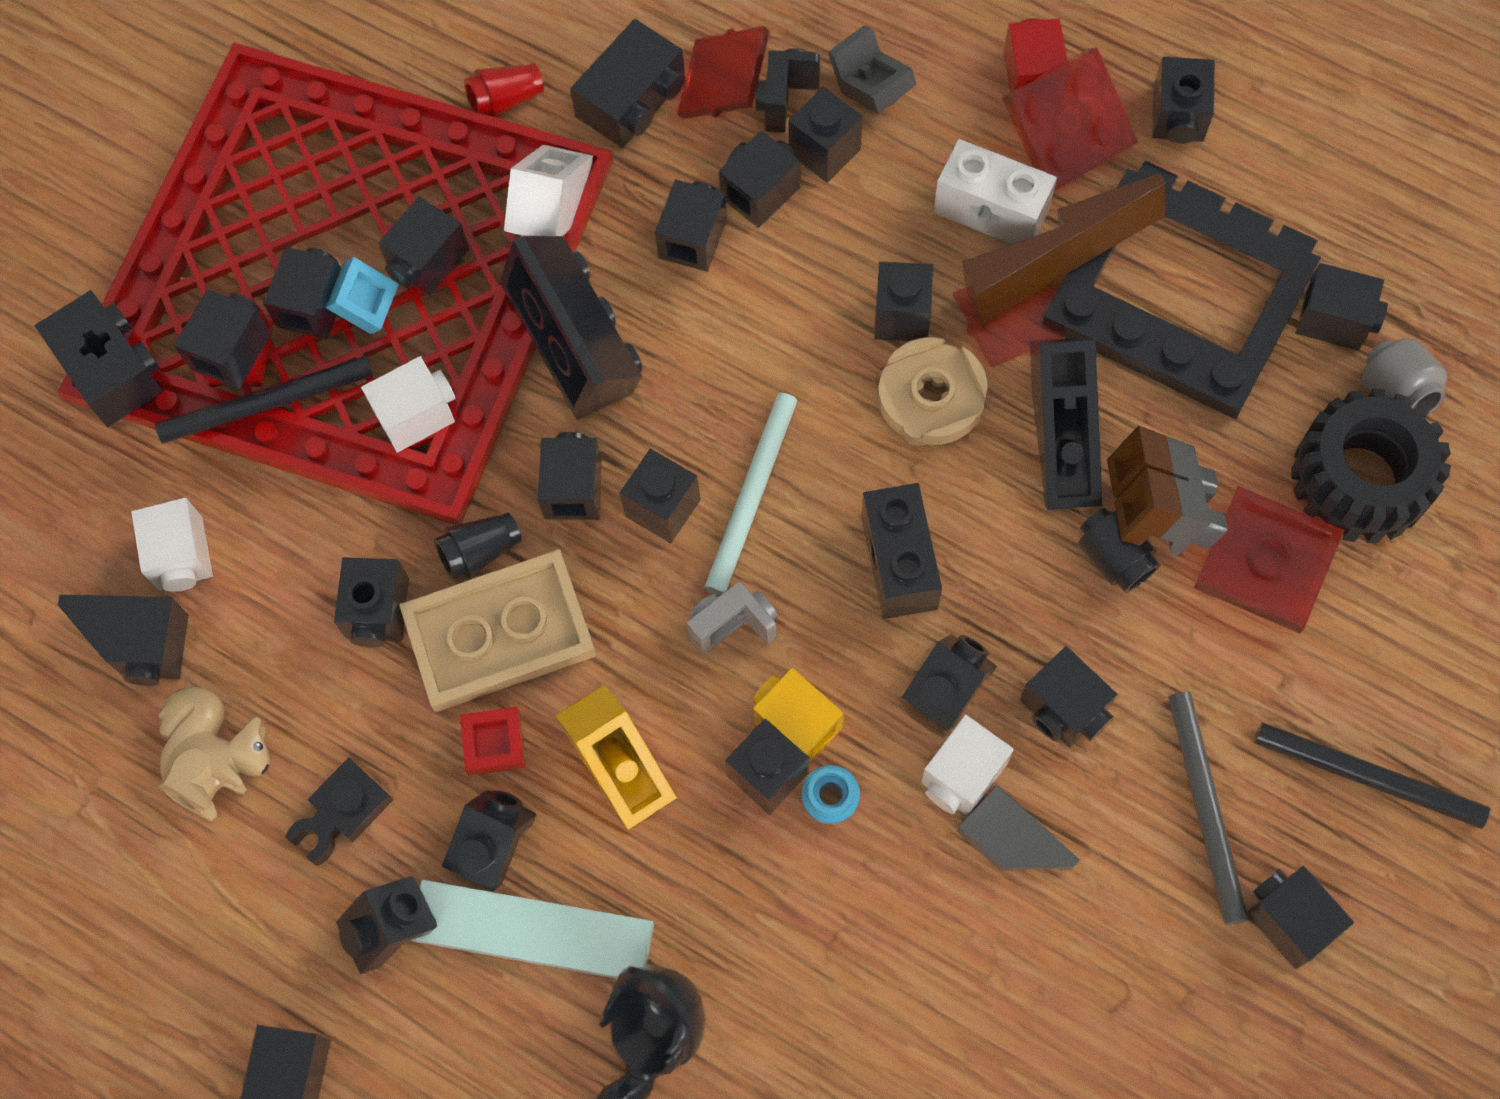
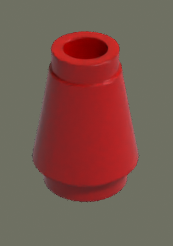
M535 63L476 69L474 76L464 79L465 92L471 110L495 118L535 97V95L544 92L543 79Z

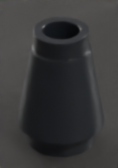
M509 512L500 516L496 515L444 528L445 534L434 539L439 558L452 579L461 575L470 578L511 549L512 546L522 542L518 526Z

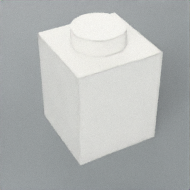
M421 356L361 387L397 453L455 422L448 403L456 399L448 381L441 370L431 374Z
M187 498L131 511L141 573L158 590L170 592L183 591L194 587L197 583L196 581L213 577L203 517Z
M965 715L924 769L921 783L928 788L925 794L944 811L954 814L958 809L968 817L1006 767L1014 748Z

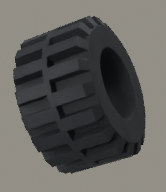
M1372 389L1367 397H1364L1361 390L1349 392L1343 401L1337 397L1328 403L1323 412H1319L1294 454L1296 461L1291 467V479L1299 480L1293 491L1297 500H1307L1308 504L1303 511L1310 520L1318 515L1325 521L1321 529L1327 533L1332 534L1335 528L1344 532L1342 540L1355 542L1360 535H1364L1367 544L1379 543L1385 535L1390 540L1402 535L1407 527L1411 529L1445 488L1442 484L1449 477L1451 465L1444 463L1451 454L1449 443L1439 442L1438 440L1444 431L1438 421L1430 424L1425 419L1429 411L1421 404L1416 409H1413L1406 404L1409 397L1397 393L1393 399L1386 398L1384 389ZM1361 448L1376 453L1392 469L1395 484L1381 486L1362 480L1347 465L1343 450Z

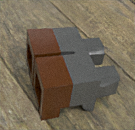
M1138 425L1107 458L1113 497L1117 498L1114 503L1121 541L1141 546L1149 536L1169 541L1170 551L1173 555L1178 556L1191 543L1211 548L1226 534L1228 527L1225 513L1209 509L1207 503L1215 496L1218 487L1215 471L1198 465L1194 446Z

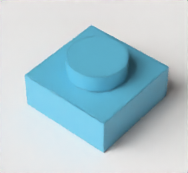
M352 257L343 262L325 308L372 334L381 330L399 284L359 259Z

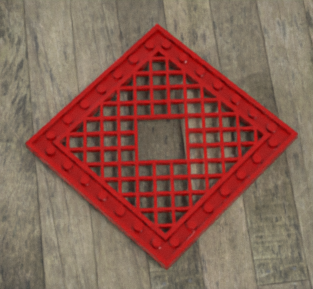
M233 42L102 305L106 307L112 302L116 304L133 328V330L124 335L131 346L141 341L154 358L149 344L175 332L179 337L193 312L178 317L171 298L197 287L203 297L208 289L206 283L233 272L241 291L236 293L255 303V297L268 292L273 277L248 287L241 268L268 257L274 272H276L279 262L275 253L284 250L285 247L294 246L370 212L382 237H384L393 225L385 226L378 209L402 198H405L410 207L415 201L412 194L438 183L447 201L435 207L446 214L453 212L456 220L461 223L466 240L476 260L452 270L436 289L448 286L457 305L429 317L420 298L427 294L413 285L410 289L394 296L388 311L413 301L420 314L421 321L394 332L386 315L383 327L387 336L362 347H359L351 330L356 325L344 318L335 321L329 337L344 331L352 351L324 363L316 343L324 339L303 334V336L275 347L271 338L267 365L273 362L281 381L286 382L360 357H369L392 346L401 365L408 363V359L400 343L428 331L437 351L421 358L427 368L441 361L443 362L452 381L449 382V385L456 399L448 403L455 422L398 453L392 443L364 435L380 427L379 420L376 416H373L353 425L344 405L365 396L361 387L381 377L378 376L376 378H367V382L340 394L337 389L329 390L331 398L304 410L299 400L292 402L296 413L277 407L183 437V439L440 521L459 525L464 520L536 347L501 284L498 286L489 268L507 259L512 242L516 239L514 233L504 231L506 211H502L494 193L508 188L511 168L542 145L592 155V166L570 230L563 235L573 252L578 247L613 163L612 153L607 149ZM283 114L290 131L263 141L256 125ZM293 117L310 122L297 127ZM330 127L337 145L310 155L303 138ZM340 130L358 136L344 141ZM252 134L257 145L245 149ZM377 141L385 158L358 170L350 152ZM297 142L304 159L277 170L269 153ZM387 144L405 150L392 155ZM343 155L351 173L324 184L317 166ZM424 155L432 173L406 183L398 166ZM263 156L270 173L243 184L235 167ZM435 158L453 164L440 169ZM391 169L399 187L372 198L364 180ZM472 169L480 187L454 198L446 179ZM310 170L317 188L290 199L282 181ZM483 172L501 178L488 183ZM231 177L236 188L224 192ZM275 184L283 202L256 213L249 195ZM357 184L365 202L338 213L330 195ZM486 197L495 216L469 227L460 208ZM323 198L331 216L304 228L296 209ZM241 199L249 217L222 228L214 210ZM289 213L297 231L269 242L261 224ZM210 220L214 232L202 236ZM501 226L510 245L483 256L475 237ZM255 228L262 246L235 257L227 239ZM220 243L228 261L200 272L193 254ZM188 265L193 276L180 281ZM482 271L491 290L464 301L455 282ZM491 303L480 331H478L469 312ZM166 310L171 321L158 326ZM270 314L266 315L270 325L274 326L275 323ZM462 316L471 336L444 347L435 327ZM309 347L317 367L289 378L281 358ZM471 349L461 375L458 377L450 357ZM177 354L158 362L157 364L160 369L152 373V376L163 392L122 419L156 430L155 423L239 397V395L215 388L220 385L209 384L204 375L193 371L197 382L166 373L186 364L182 356ZM66 374L58 390L59 395L67 402L91 409L68 374ZM241 386L245 394L253 392L251 386ZM337 409L345 428L313 418ZM431 442L427 454L414 450Z

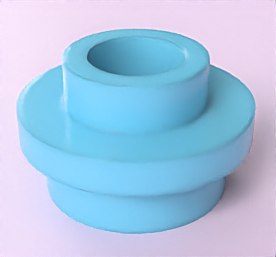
M836 765L821 766L813 770L803 783V806L813 819L821 823L837 824L851 817L858 807L860 799L859 785L855 777L845 768ZM826 787H835L841 792L842 798L837 804L827 805L820 799V792Z

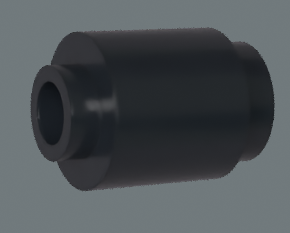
M1106 507L1102 508L1090 516L1080 527L1084 535L1079 540L1078 545L1112 586L1118 584L1125 593L1141 585L1161 566L1154 557L1157 550L1148 539L1141 546L1121 541L1116 511L1111 513Z

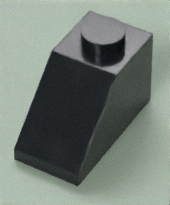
M59 594L58 606L100 656L124 677V681L135 685L154 686L159 684L160 678L180 679L189 615L172 597Z

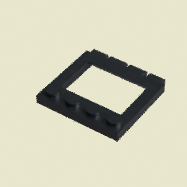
M1145 160L1138 172L1128 168L1117 188L1160 173L1165 181V217L1283 271L1243 348L1236 355L1094 287L1117 245L1067 274L1047 309L1041 326L1066 338L1086 337L1095 339L1097 353L1236 420L1321 259L1320 256L1312 253L1318 240L1285 224L1276 237L1268 233L1274 219L1235 202L1229 214L1220 210L1226 197L1189 180L1185 183L1182 191L1179 192L1173 189L1178 175Z

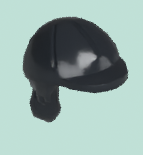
M629 966L618 975V979L612 987V993L602 1012L603 1019L599 1025L605 1027L611 1022L612 1044L619 1056L627 1064V1072L621 1078L603 1087L596 1099H647L652 1092L657 1077L672 1073L677 1067L686 1064L695 1055L704 1035L705 1014L702 997L698 994V989L685 975L661 966Z

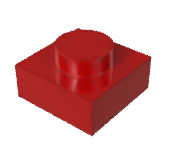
M518 707L460 715L464 767L468 776L526 768L521 715Z

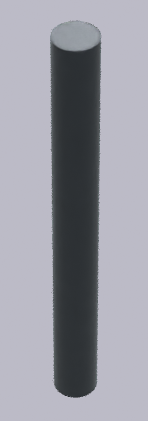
M360 357L155 423L156 432L161 443L165 444L373 377L374 374L368 357Z
M1261 722L1257 730L1254 744L1480 829L1485 826L1488 820L1490 807L1264 722Z

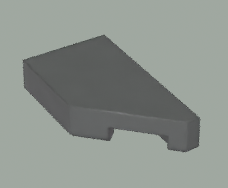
M998 785L957 829L959 834L1000 871H1025V869L1072 870L1080 860Z

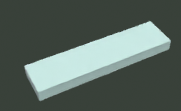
M421 881L420 889L437 922V927L430 934L411 940L413 942L618 979V975L622 970L629 966L643 967L647 965L654 929L653 921L433 881Z

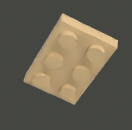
M560 549L399 604L428 699L435 713L597 656Z

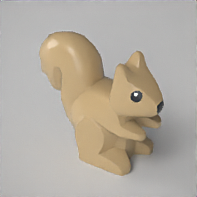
M185 687L175 691L165 700V705L158 714V718L161 720L159 732L169 739L161 752L160 770L162 779L159 783V788L174 802L213 823L217 818V810L211 800L220 788L226 787L244 796L247 789L238 775L239 772L250 776H260L267 772L270 757L264 742L266 729L261 727V719L255 717L228 742L217 736L224 722V705L219 696L208 689Z

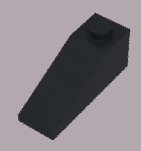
M1086 337L1029 341L1032 399L1045 507L1047 510L1103 506L1096 341Z

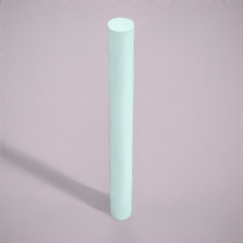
M778 393L705 583L704 590L710 594L721 596L727 591L797 404V399L790 394Z

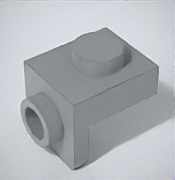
M740 581L721 596L717 597L715 594H712L700 601L690 612L689 616L691 619L686 622L689 640L703 656L746 622L766 645H769L777 638L776 623L774 621L778 617L776 610L760 591L756 590L751 594Z

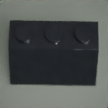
M521 236L512 242L500 284L576 420L633 394L643 377L641 374V360L634 347L630 343L624 344L615 328V315L609 302L604 297L598 298L589 282L590 273L583 256L576 250L572 252L564 236Z

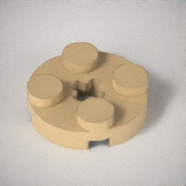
M935 337L919 338L900 346L888 359V364L882 371L878 385L879 408L888 425L894 431L901 434V438L907 444L919 447L926 444L942 445L951 443L968 434L981 421L988 390L987 377L977 357L963 346L959 350L954 346L944 344L945 339ZM931 381L935 387L944 386L947 391L941 394V400L930 401L920 396L924 388L923 383Z

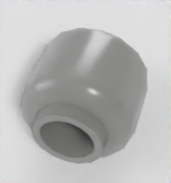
M1401 339L1395 342L1385 341L1369 353L1366 359L1367 365L1361 378L1362 387L1368 395L1372 389H1384L1386 398L1393 399L1399 393L1409 397L1406 403L1408 406L1416 409L1421 404L1429 411L1428 415L1443 402L1446 395L1444 389L1447 384V372L1416 339Z

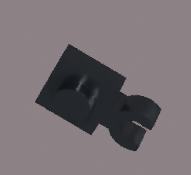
M348 757L308 799L318 810L317 814L313 818H305L295 822L287 831L285 838L297 846L305 836L317 834L318 844L310 851L307 858L318 866L331 856L335 845L334 839L340 832L354 842L394 799Z

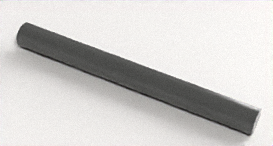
M1179 692L1170 695L1168 699L1224 924L1234 925L1243 923L1249 919L1191 692Z

